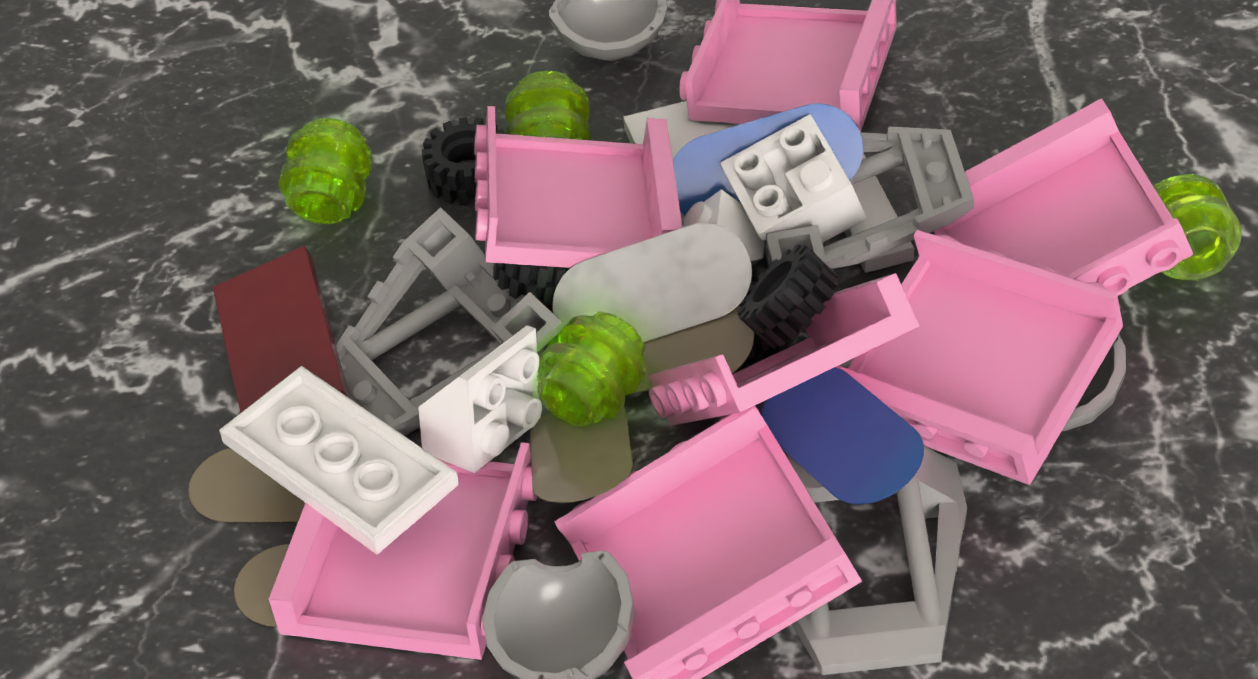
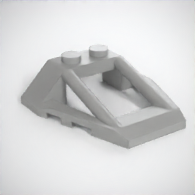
M889 126L887 134L860 132L863 141V152L880 153L861 161L857 173L850 181L851 184H856L904 164L917 209L824 247L818 225L767 233L764 242V254L768 270L770 269L771 262L776 258L780 260L785 251L788 249L792 251L799 244L801 246L804 244L810 248L831 269L859 264L914 240L913 235L917 230L931 233L952 224L974 209V198L951 130Z
M440 207L402 242L393 256L397 262L384 283L376 282L367 296L372 301L356 327L348 325L337 342L336 348L350 399L406 436L420 428L418 409L420 405L496 348L411 400L406 398L372 360L460 306L500 345L525 326L536 328L537 353L565 326L531 292L526 296L521 294L515 299L509 296L510 288L501 290L497 286L498 280H494L493 277L494 263L485 262V254L472 237ZM424 267L446 289V292L375 334Z
M925 445L923 460L917 473L907 485L895 493L898 498L915 601L829 610L827 602L792 623L791 625L821 675L942 661L952 592L967 515V504L957 464ZM783 450L814 503L839 500ZM938 517L934 575L925 519Z

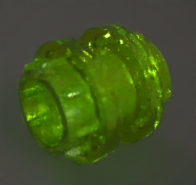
M556 71L534 72L519 80L518 85L508 93L505 99V118L508 123L506 134L591 141V129L587 122L590 115L588 95L566 74Z
M333 118L313 120L295 131L289 138L286 150L288 162L283 166L279 178V189L286 198V205L297 216L313 223L334 224L349 218L351 211L358 210L364 202L366 194L364 179L368 177L372 167L373 154L370 147L366 144V138L353 125Z
M1179 174L1154 184L1153 187L1173 219H1178L1193 252L1192 256L1178 262L1171 269L1161 272L1171 278L1192 281L1207 278L1221 272L1235 255L1240 245L1241 225L1220 187L1209 178L1194 174Z
M597 312L593 316L580 315L571 318L560 331L558 343L548 346L539 357L536 379L540 400L554 416L573 426L585 427L591 424V422L598 423L602 418L613 420L624 406L625 395L636 391L645 379L646 363L643 356L645 352L643 340L629 323L610 313Z

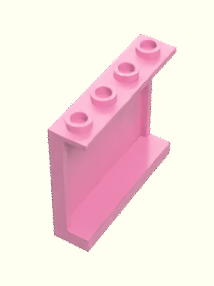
M716 0L713 19L706 21L701 45L694 47L689 71H684L680 79V98L687 101L689 120L744 124L800 106L820 103L828 104L844 111L852 118L861 132L897 28L896 0H872L868 11L740 4V0Z
M1102 98L965 171L974 198V209L952 224L934 231L936 236L947 235L956 239L961 244L983 251H998L1009 259L1034 267L1045 266L1053 269L1059 275L1084 283L1096 282L1102 284L1110 291L1116 292L1118 296L1127 291L1128 288L1161 271L1171 269L1178 262L1193 255L1178 219H1173L1120 134L1112 114Z
M487 106L486 125H476L474 155H476L475 182L477 183L475 195V211H477L475 240L485 241V262L571 268L584 260L682 228L667 119L647 118L643 144L496 134L495 106Z
M917 230L913 236L919 258L901 285L919 327L855 357L848 368L836 366V368L847 372L914 427L920 434L926 447L1030 485L1123 327L1118 295L1116 292L1110 291L1107 287L1096 282L1084 283L1059 275L1053 269L1045 266L1034 267L1009 259L998 251H983L961 244L956 239L947 235L936 236Z
M891 274L835 292L831 300L823 303L825 308L821 314L816 313L811 318L813 323L805 328L809 338L733 374L722 354L648 376L653 387L649 389V396L655 411L662 419L667 418L670 426L740 413L919 327L897 274Z
M755 405L740 413L725 415L716 424L688 441L675 445L670 452L638 471L631 472L623 482L613 489L578 504L571 512L554 521L559 531L571 544L579 561L581 560V553L604 550L615 558L628 576L635 618L630 641L624 649L628 658L624 663L632 679H701L862 582Z
M529 443L520 444L515 464L489 461L476 473L442 461L457 472L459 485L379 554H375L305 503L269 597L279 634L482 660L486 647L482 618L488 593L504 568L515 561L514 556H512L515 545L524 544L528 529L527 504L529 500L536 501L537 499L532 488Z

